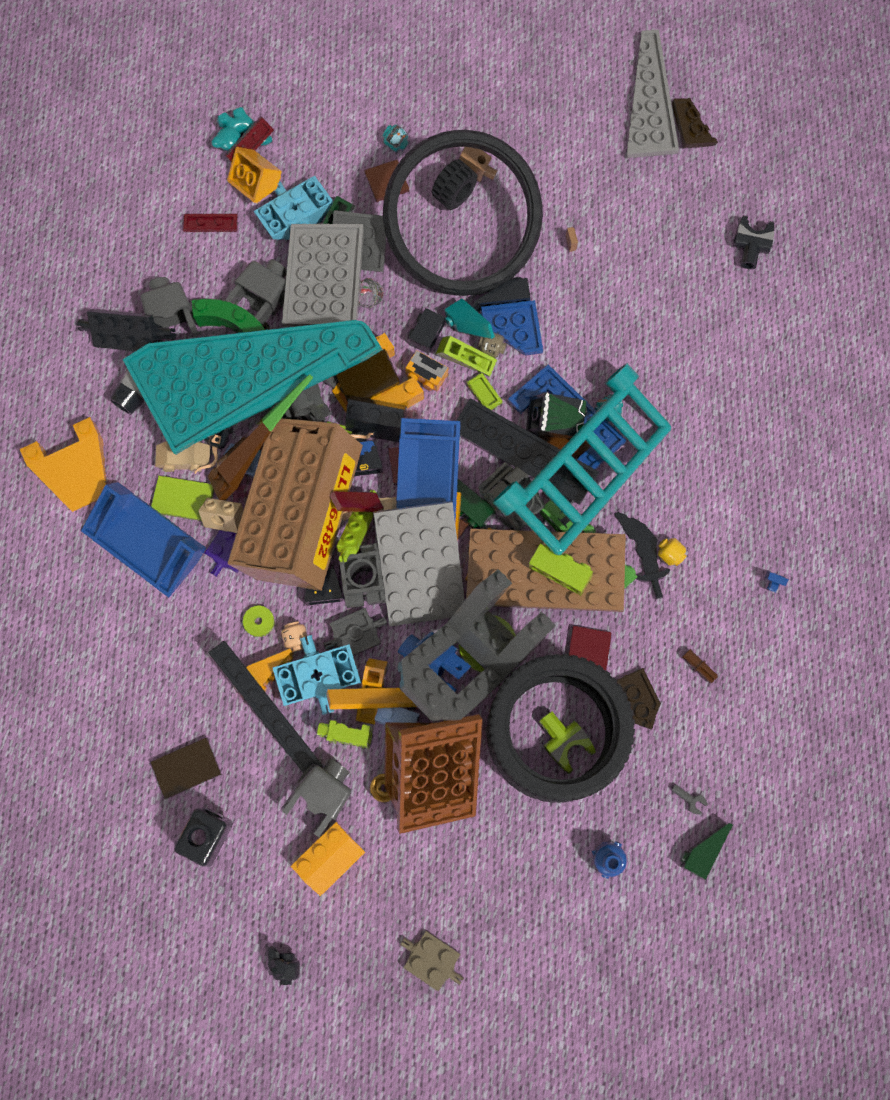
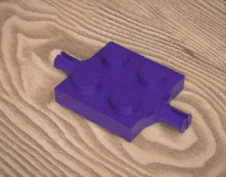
M220 530L204 554L212 558L216 563L210 572L215 577H218L223 568L230 569L238 574L239 570L228 565L237 533Z

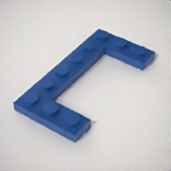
M548 364L508 398V403L521 414L529 407L530 397L546 393L547 391L550 394L581 400L585 399ZM587 401V413L584 417V424L596 412ZM606 420L593 431L613 453L626 443V439ZM592 447L578 458L579 461L593 469H597L604 462Z

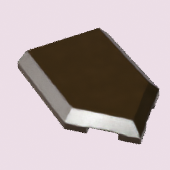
M641 668L617 679V683L622 686L623 692H626L628 696L627 699L630 701L631 710H633L635 724L652 730L661 703L644 668Z

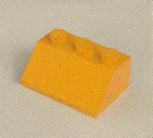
M236 147L227 181L252 202L258 203L277 189L282 171L255 150Z
M336 822L291 865V868L308 886L321 896L365 851Z

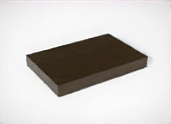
M385 349L367 360L336 374L347 402L351 396L370 399L400 384Z
M207 737L151 761L164 799L171 798L222 775Z

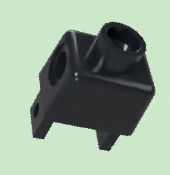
M207 807L194 809L174 846L175 853L188 858L200 866L211 867L233 826L232 820ZM196 830H203L206 833V840L201 845L195 844L192 840L193 833Z

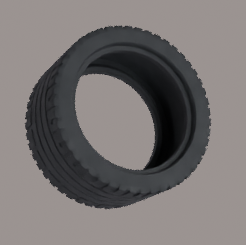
M553 654L551 656L544 655L542 658L540 656L526 662L525 665L523 664L518 669H515L502 683L488 714L486 737L487 745L490 749L489 753L494 765L497 766L499 773L517 791H521L524 795L536 800L564 803L598 793V791L606 788L607 785L614 781L613 779L618 777L625 767L624 764L628 762L629 754L632 752V745L635 739L633 738L635 735V720L633 719V710L630 708L631 704L627 699L626 692H623L622 686L617 683L615 677L611 676V673L607 670L605 671L602 666L596 665L595 662L588 661L583 657L569 656V654ZM552 682L572 685L585 692L595 702L601 712L605 725L604 746L596 763L580 777L565 780L545 777L529 768L519 757L513 746L510 735V717L513 706L521 695L537 685Z

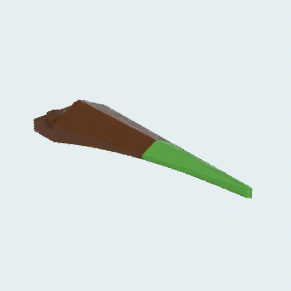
M309 374L217 461V466L211 470L207 477L219 500L225 501L238 488L250 464L271 431L313 379V376Z

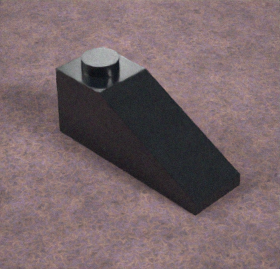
M516 277L508 280L476 300V311L481 310V307L530 301L528 278Z

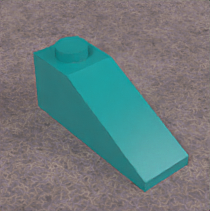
M460 299L444 309L446 323L449 327H454L458 332L490 339L495 337L491 323L465 300Z

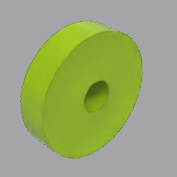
M264 606L251 607L243 617L245 630L254 637L266 636L272 631L275 624L272 612ZM257 618L262 619V623L259 625L255 623Z

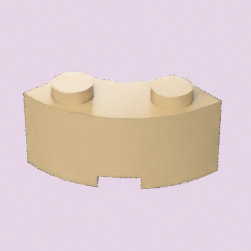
M167 441L156 445L155 467L163 468L165 472L188 469L195 472L198 468L210 463V445L198 442L177 455L172 452Z

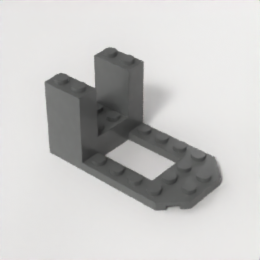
M498 569L476 586L443 627L404 657L398 664V672H401L400 690L430 720H461L520 666L556 626L541 611L514 636L489 611L512 584ZM456 642L485 669L459 694H456L429 667L432 662Z

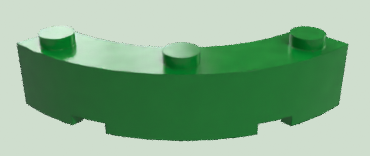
M216 299L191 300L193 317L199 327H221L222 325L231 328L237 333L265 330L251 313L238 305Z

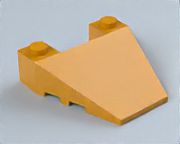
M90 417L73 425L79 442L47 456L44 447L36 441L20 449L26 465L72 512L97 501L107 484L103 438L97 425Z

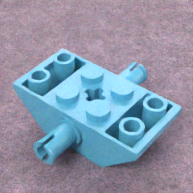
M315 176L289 191L279 181L277 189L274 190L278 197L256 209L254 213L272 239L290 240L291 224H319L330 210L334 201Z
M312 635L306 636L309 644H307L305 637L300 638L305 653L304 658L273 667L283 705L286 706L316 697L319 700L322 715L328 713L326 705L329 713L334 712V709H329L326 696L327 689H341L361 683L350 644L319 653L316 651ZM315 669L323 674L320 676V680L312 677Z

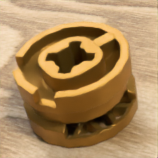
M379 774L371 781L370 792L377 801L389 802L391 799L388 793L381 791V786L385 784V774Z

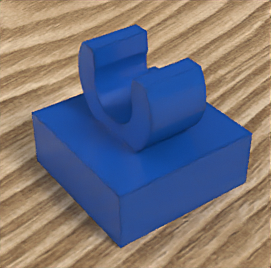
M768 570L765 576L766 579L770 580L767 589L775 593L778 590L779 584L786 586L789 580Z

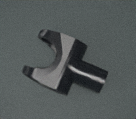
M742 216L733 243L734 247L743 248L740 264L742 268L755 269L759 252L769 254L774 238L775 224L773 221H768L764 230L756 231L750 227L748 216Z

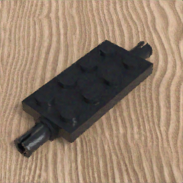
M91 309L87 311L88 320L79 319L77 322V326H83L78 327L79 331L91 332L93 346L98 348L137 351L148 343H157L161 339H176V333H171L176 332L175 328L161 327L154 322L153 315Z

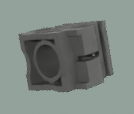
M316 384L302 391L281 419L325 421V417L331 415L328 406L322 400L319 385Z
M505 462L491 476L484 480L478 489L484 501L495 509V514H497L499 519L509 529L520 531L526 523L518 514L513 511L508 516H505L492 502L515 480L524 489L531 480L529 475L518 467L513 469V467L508 466ZM538 492L526 504L534 515L545 507Z
M378 543L360 546V554L358 552L357 554H350L345 563L344 560L343 562L340 561L346 608L364 606V601H367L368 605L386 603ZM367 571L373 575L371 581L367 584L358 585L353 582L355 575L359 572Z

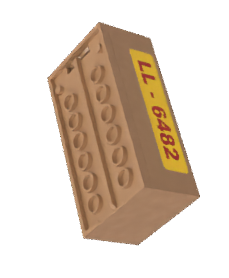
M280 419L264 442L228 565L259 581L322 591L344 511H337L330 494L333 491L350 492L363 445L338 423Z

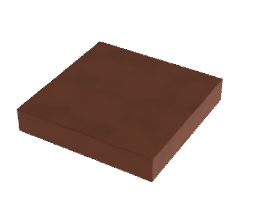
M398 159L364 170L376 202L384 200L387 184L399 163ZM406 180L400 194L410 192Z

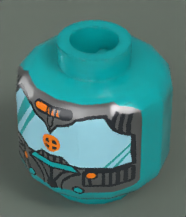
M397 124L389 125L382 135L384 144L394 152L400 149L404 150L409 144V141H407L408 133Z

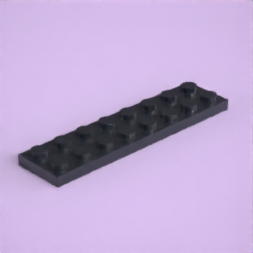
M471 398L456 420L460 421L461 437L512 467H518L533 479L560 451L559 448ZM574 458L596 480L599 471ZM564 464L549 479L564 497L579 506L588 493V490Z

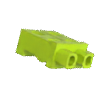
M330 720V724L319 723L317 735L327 738L326 740L330 743L336 744L338 741L341 744L370 749L373 734L371 726L362 724V729L358 730L348 728L345 724Z

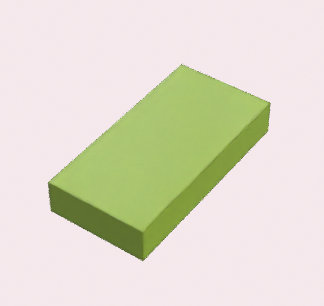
M483 373L467 382L470 390L485 407L493 410L503 403Z

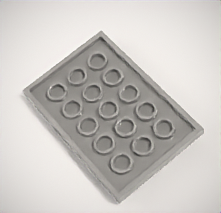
M291 224L282 319L283 327L358 320L364 238L363 224Z
M447 501L374 511L389 626L451 618L465 601L453 502Z

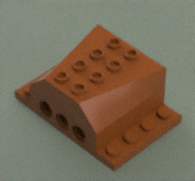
M479 714L463 717L461 720H448L438 723L385 722L384 787L397 812V830L399 834L476 816L482 718Z

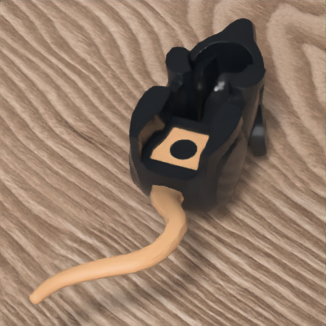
M232 426L207 438L208 443L212 446L215 459L211 464L198 468L194 474L199 470L210 468L216 464L218 460L217 449L226 447L229 434H233Z

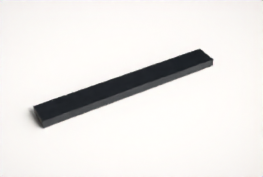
M222 641L208 653L302 773L311 764L322 767L323 765L226 641Z

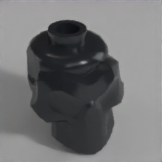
M267 946V970L269 975H272L275 980H279V985H292V980H297L300 976V963L295 960V953H279L273 946Z

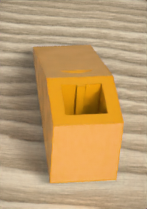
M291 649L248 665L246 668L263 690L266 691V685L270 681L274 682L276 680L273 667L292 662V655L294 653Z

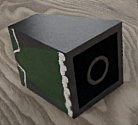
M550 393L532 396L529 401L526 430L537 436L571 439L584 425V417L587 413L586 400Z

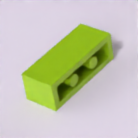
M541 543L529 562L530 569L580 596L593 576V571L587 564H578L573 561L574 559L570 555L565 553L563 555H555L547 545Z

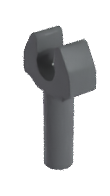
M677 784L671 789V791L688 802V811L692 814H702L695 807L696 802L708 806L705 797L701 794L691 796Z

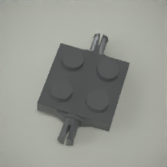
M363 608L331 622L330 625L333 630L334 639L323 644L326 651L335 646L342 647L350 644L352 654L355 656L381 644L377 635V628L387 624L385 617L373 621L369 617L366 608Z

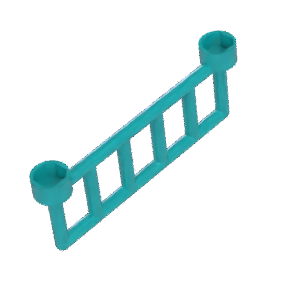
M628 363L622 365L606 380L605 384L613 392L609 399L524 489L515 480L492 502L505 516L515 511L555 555H562L671 431L670 423L633 384L639 375ZM627 395L658 427L646 442L615 409ZM606 417L638 450L625 466L593 432ZM585 440L617 474L604 490L571 456ZM563 464L595 498L582 514L549 481ZM540 489L573 523L559 540L526 506Z

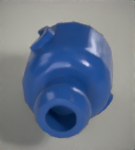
M602 842L595 850H592L593 862L597 870L602 874L601 877L609 879V877L618 876L626 868L627 857L621 848L622 844L620 842Z

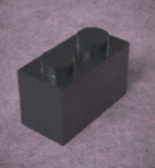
M425 308L423 314L420 313L418 315L417 325L415 328H411L408 338L410 346L429 354L445 325V317Z

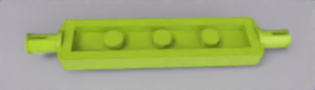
M352 512L337 544L338 552L341 553L339 556L341 562L344 560L345 563L350 554H357L374 516V512Z

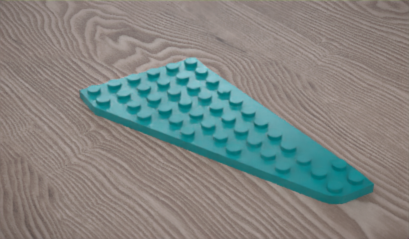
M359 320L148 343L124 358L123 361L172 452L177 455L190 446L279 403L309 374L313 376V379L304 390L367 360L383 349L366 323Z

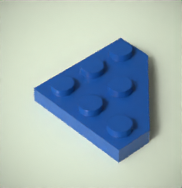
M535 300L481 307V314L491 323L493 332L502 335L507 344L525 356L543 353Z

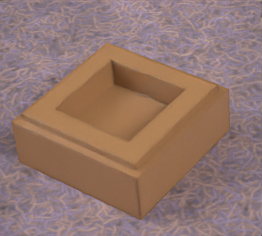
M569 227L565 237L569 251L572 252L576 251L578 240L575 229Z

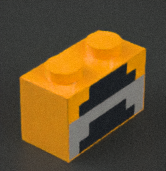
M416 350L405 367L408 379L414 377L416 381L423 384L425 389L429 391L435 390L436 392L448 376L449 370L445 365Z

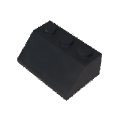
M351 396L347 404L346 430L351 431L352 434L365 432L366 436L368 433H373L370 437L399 442L400 419L405 418L407 406Z

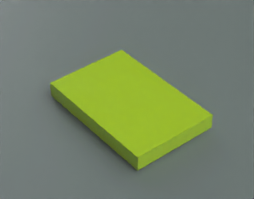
M158 476L151 507L162 515L202 521L199 509L206 498H213L214 489L211 484Z

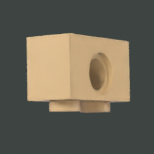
M206 498L199 509V514L204 527L237 533L243 514V507L241 503Z

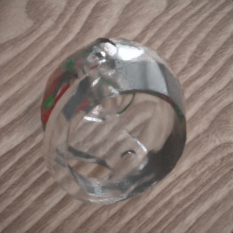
M371 278L360 280L359 306L370 309L380 305L384 298L382 285Z

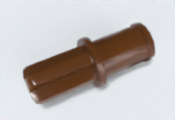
M689 649L682 657L695 669L694 672L697 671L709 683H713L717 679L718 675L692 649Z

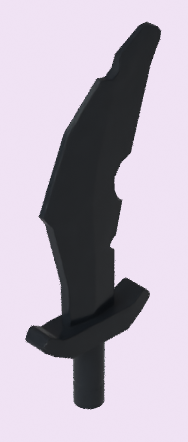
M616 512L614 516L620 522L628 537L637 542L636 551L639 557L642 558L641 562L645 575H637L636 580L644 583L651 582L656 600L663 598L658 580L663 579L670 572V569L667 568L665 571H659L657 563V538L644 523L635 518H628L626 514Z

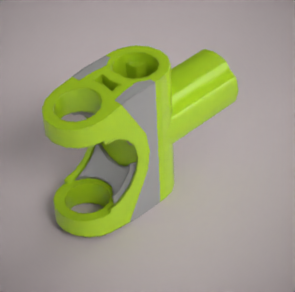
M553 711L539 721L551 737L543 745L545 750L568 774L573 771L567 757L570 747H584L591 756L596 753L589 737L576 721L565 727Z

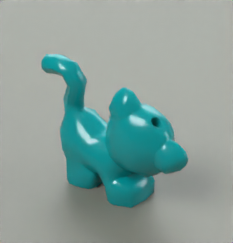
M243 107L233 110L232 117L226 112L218 115L217 124L223 129L219 130L212 139L211 144L214 148L229 151L241 138L240 133H245L252 126L254 121L247 115ZM268 136L261 146L270 144L272 137Z

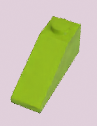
M452 336L442 337L436 351V355L448 361L483 373L489 377L497 359Z

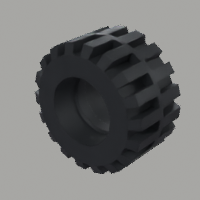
M456 159L449 163L437 176L432 187V196L448 210L456 209L471 195L477 183L478 175L462 160Z

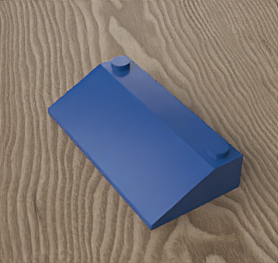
M400 419L396 508L452 501L456 521L460 421Z
M119 482L105 485L81 532L168 598L196 566L206 550L205 546Z

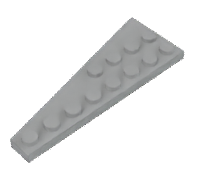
M659 29L641 32L626 153L627 158L678 154L679 151Z

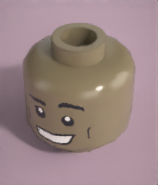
M494 333L495 337L493 339L481 337L478 348H481V352L493 358H497L500 353H504L507 344L504 343L502 335Z

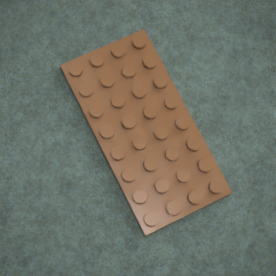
M470 529L466 599L478 584L498 569L512 584L493 607L624 612L626 534L580 533L564 553L570 555L574 559L573 561L578 564L585 563L593 571L592 578L580 596L529 568V562L540 543L546 545L533 531ZM551 532L558 540L565 534V532Z

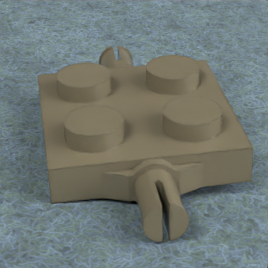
M425 931L422 938L416 944L406 939V937L403 939L409 946L403 942L400 945L410 951L409 959L404 965V969L438 992L443 983L449 978L458 985L461 984V981L456 979L455 976L462 981L464 977L454 971L455 963L461 954L427 931Z

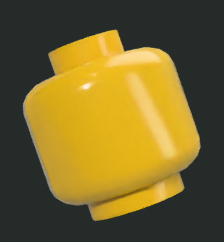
M665 538L658 545L660 548L658 556L669 566H678L687 556L685 554L686 547L676 538L669 540Z

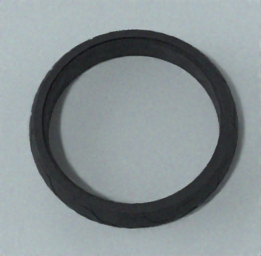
M451 130L433 135L421 141L400 160L389 179L385 191L383 223L385 234L394 256L405 271L418 282L430 289L449 295L470 296L482 294L497 288L513 278L532 256L542 228L543 207L541 193L529 165L506 142L480 131ZM452 147H472L488 152L500 159L518 179L527 206L525 234L515 255L496 273L471 281L447 279L423 267L406 247L398 225V198L410 172L431 154Z

